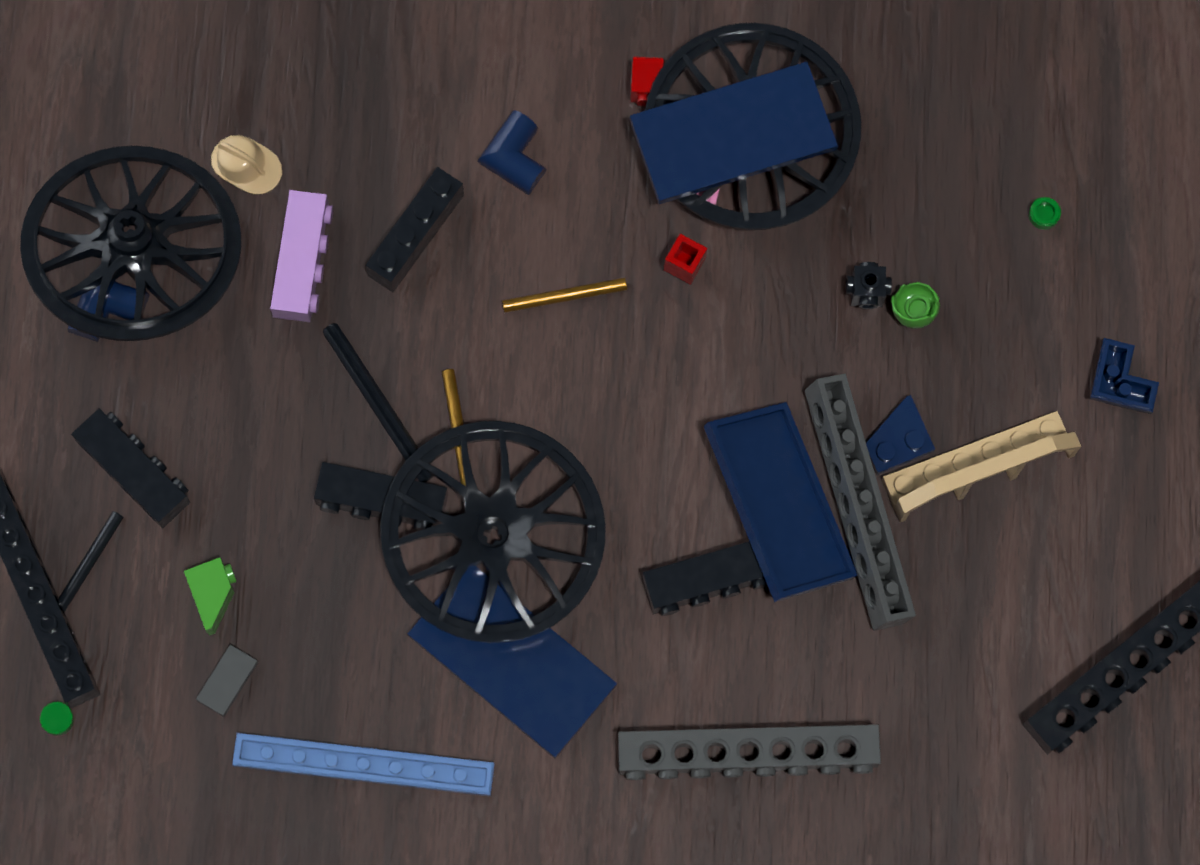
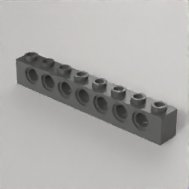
M846 373L818 378L804 391L873 631L903 625L915 617L916 614Z
M879 725L618 732L619 775H626V780L646 779L645 774H658L659 779L678 778V773H691V778L711 777L710 772H723L724 777L732 778L742 777L745 771H756V776L767 777L775 776V771L788 770V775L801 776L807 775L808 770L821 769L822 775L840 774V769L852 768L854 774L873 773V768H878L881 764ZM811 743L817 744L822 750V756L819 759L809 758L805 753V746ZM840 743H849L854 749V756L851 758L841 757L837 751V746ZM778 744L785 745L790 752L789 758L786 760L776 759L772 753V748ZM745 745L753 746L757 751V758L753 761L744 760L740 755V748ZM718 746L724 750L725 758L720 762H714L709 759L707 750L710 747ZM680 747H686L691 750L693 759L690 762L681 763L676 759L675 751ZM648 748H654L658 750L661 758L657 763L649 764L642 757L643 751Z

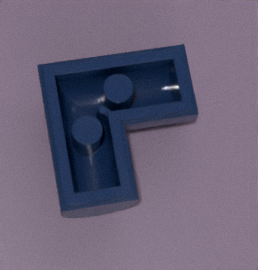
M513 110L478 159L479 164L527 195L531 194L546 172L544 166L522 153L537 133V125L525 114Z
M114 282L105 305L103 317L108 318L109 314L126 320H134L136 288ZM101 285L82 294L77 307L95 315ZM148 292L145 295L144 309L150 296ZM68 327V332L96 342L99 341L98 337L83 333L73 327Z
M1104 338L1090 399L1152 414L1159 382L1128 375L1135 345Z

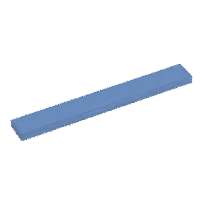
M237 733L232 765L234 767L491 796L495 764L492 762Z

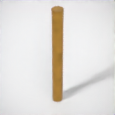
M625 278L502 300L503 308L506 313L627 290Z
M447 369L442 371L451 428L464 425L455 371L454 369ZM460 446L455 448L460 480L466 486Z

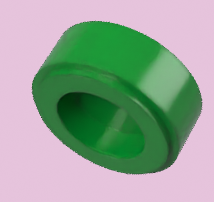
M1049 197L1038 198L1033 202L1029 210L1030 222L1041 230L1053 228L1061 216L1059 204Z
M52 702L43 708L40 714V723L49 734L60 736L66 734L72 728L74 715L72 710L64 703Z

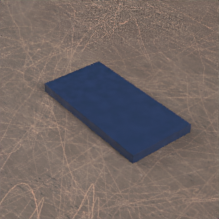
M808 62L630 115V123L659 205L837 150L838 147Z
M787 402L710 421L703 426L774 602L852 580L858 576Z
M476 566L469 567L458 584L447 613L461 620L478 624L488 591L489 577ZM498 585L485 625H504L522 621L504 589ZM448 587L434 602V605L442 609ZM524 607L525 611L527 612L530 618L535 616L526 607ZM421 617L407 634L408 637L554 759H556L617 686L614 680L551 628L521 640L485 643L455 637L436 628Z

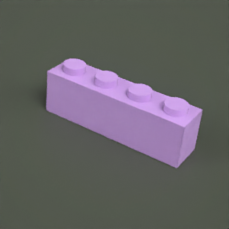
M289 190L270 308L273 318L310 322L312 313H317L319 295L315 294L316 283H322L324 265L320 264L321 253H327L329 236L324 235L326 224H331L333 217V206L329 205L326 194Z

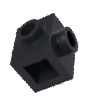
M863 262L860 263V266H854L852 276L847 275L846 294H851V306H859L862 309H875L882 307L886 296L891 295L892 279L891 277H886V266H878V263Z

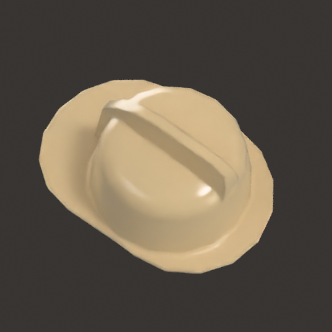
M234 135L221 140L215 146L211 156L212 166L217 175L251 194H265L273 190L279 184L282 176V165L277 155L245 136Z

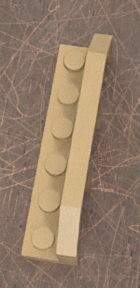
M1056 411L883 476L882 482L899 522L906 521L911 511L940 495L954 491L958 500L964 499L972 484L1004 471L1007 472L1010 481L1014 480L1027 462L1061 451H1065L1069 459L1075 456L1081 448V444L1075 432H1066L1059 413Z

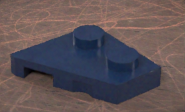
M911 395L906 396L866 443L876 476L935 451V447Z

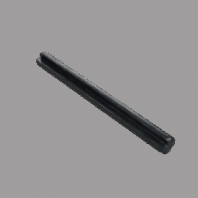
M333 323L323 330L325 338L405 461H407L418 449L417 445L339 325ZM423 470L417 479L419 482L425 483L434 476Z

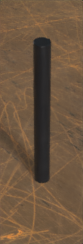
M112 511L58 598L64 612L124 517Z

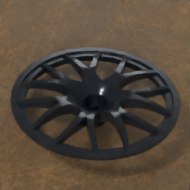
M738 23L726 25L693 38L676 51L662 67L653 82L645 111L663 106L665 102L672 103L695 96L668 94L675 81L686 68L704 93L715 90L693 62L716 49L720 50L730 66L736 83L757 77V70L765 44L781 47L795 53L789 67L797 65L800 57H802L823 75V79L814 80L817 89L830 85L841 110L827 114L829 123L843 120L841 152L839 150L828 152L829 155L838 160L832 172L823 183L796 163L770 170L774 178L780 210L765 213H749L747 178L738 180L742 212L725 209L707 201L723 185L708 189L701 196L695 193L676 199L700 217L735 229L767 230L783 227L812 215L826 205L844 185L854 167L859 152L861 140L860 108L848 76L837 61L816 42L800 33L772 24ZM758 43L748 76L727 48L728 45ZM781 168L816 188V190L805 199L786 207Z
M119 146L84 155L64 166L45 182L35 195L25 215L20 237V252L27 281L37 298L55 317L70 327L98 338L115 341H140L163 337L177 332L203 317L220 301L234 279L239 265L241 229L236 209L228 193L206 169L180 154L165 149L149 146ZM120 162L128 188L129 203L122 209L109 208L101 198L90 170ZM127 162H149L162 165L161 169L138 197ZM171 168L195 182L187 194L171 209L162 214L148 212L147 209L151 200ZM85 174L95 207L58 196L57 194L71 181ZM201 188L210 197L219 213L181 217ZM52 202L97 224L99 228L91 234L73 235L54 231L40 225L46 210ZM217 223H222L224 244L223 247L186 248L171 244L167 239L171 234ZM125 226H135V230L129 229L127 232L124 231ZM38 235L72 247V249L41 264L38 253ZM221 256L219 264L208 283L185 262ZM89 257L101 258V264L89 277L62 293H59L45 274ZM153 265H167L202 290L187 303L179 307L157 283L152 274ZM128 273L136 282L134 320H115L103 317L105 305L115 280ZM101 285L95 315L68 301ZM146 288L171 312L141 319Z
M481 421L464 424L433 437L407 459L395 476L387 493L381 517L380 535L382 553L393 584L402 598L418 615L436 628L455 637L476 642L502 643L521 640L539 634L556 625L579 605L590 590L599 571L605 547L606 526L601 499L592 478L581 462L566 447L547 434L528 426L502 421ZM480 441L500 442V487L490 498L477 488L467 447L469 443ZM506 442L519 444L540 453L510 482ZM461 446L466 486L440 469L430 465V463L448 451ZM546 457L557 465L569 478L554 493L532 508H517L515 495L522 483ZM426 470L445 483L461 498L465 504V513L457 516L444 514L407 496V493L420 473ZM573 485L582 502L586 519L545 512ZM403 503H406L439 524L414 532L400 539L398 536L399 519ZM550 524L587 526L585 557L564 554L533 545L527 535L534 527ZM492 529L498 531L497 536L501 540H495L493 545L488 544L487 537L483 534L490 533ZM436 536H452L461 543L457 554L411 576L405 567L400 551V546ZM539 559L582 564L574 582L561 595L553 579ZM510 561H524L544 581L557 601L543 612L530 618L511 584L507 572ZM483 564L489 572V585L478 624L461 620L448 614L447 610L464 574L469 567ZM456 568L442 609L428 600L414 583ZM498 582L522 618V621L504 625H485Z

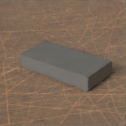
M229 645L197 696L196 701L225 717L257 666L258 661L234 646Z

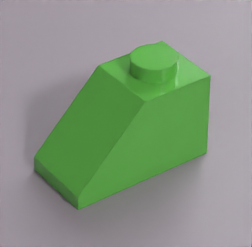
M220 557L184 571L204 628L209 636L216 633L234 595L231 584L237 582L231 565L224 566Z

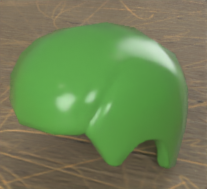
M920 282L903 284L897 293L891 297L894 316L903 326L912 329L923 328L933 322L939 313L940 302L938 294L927 284Z

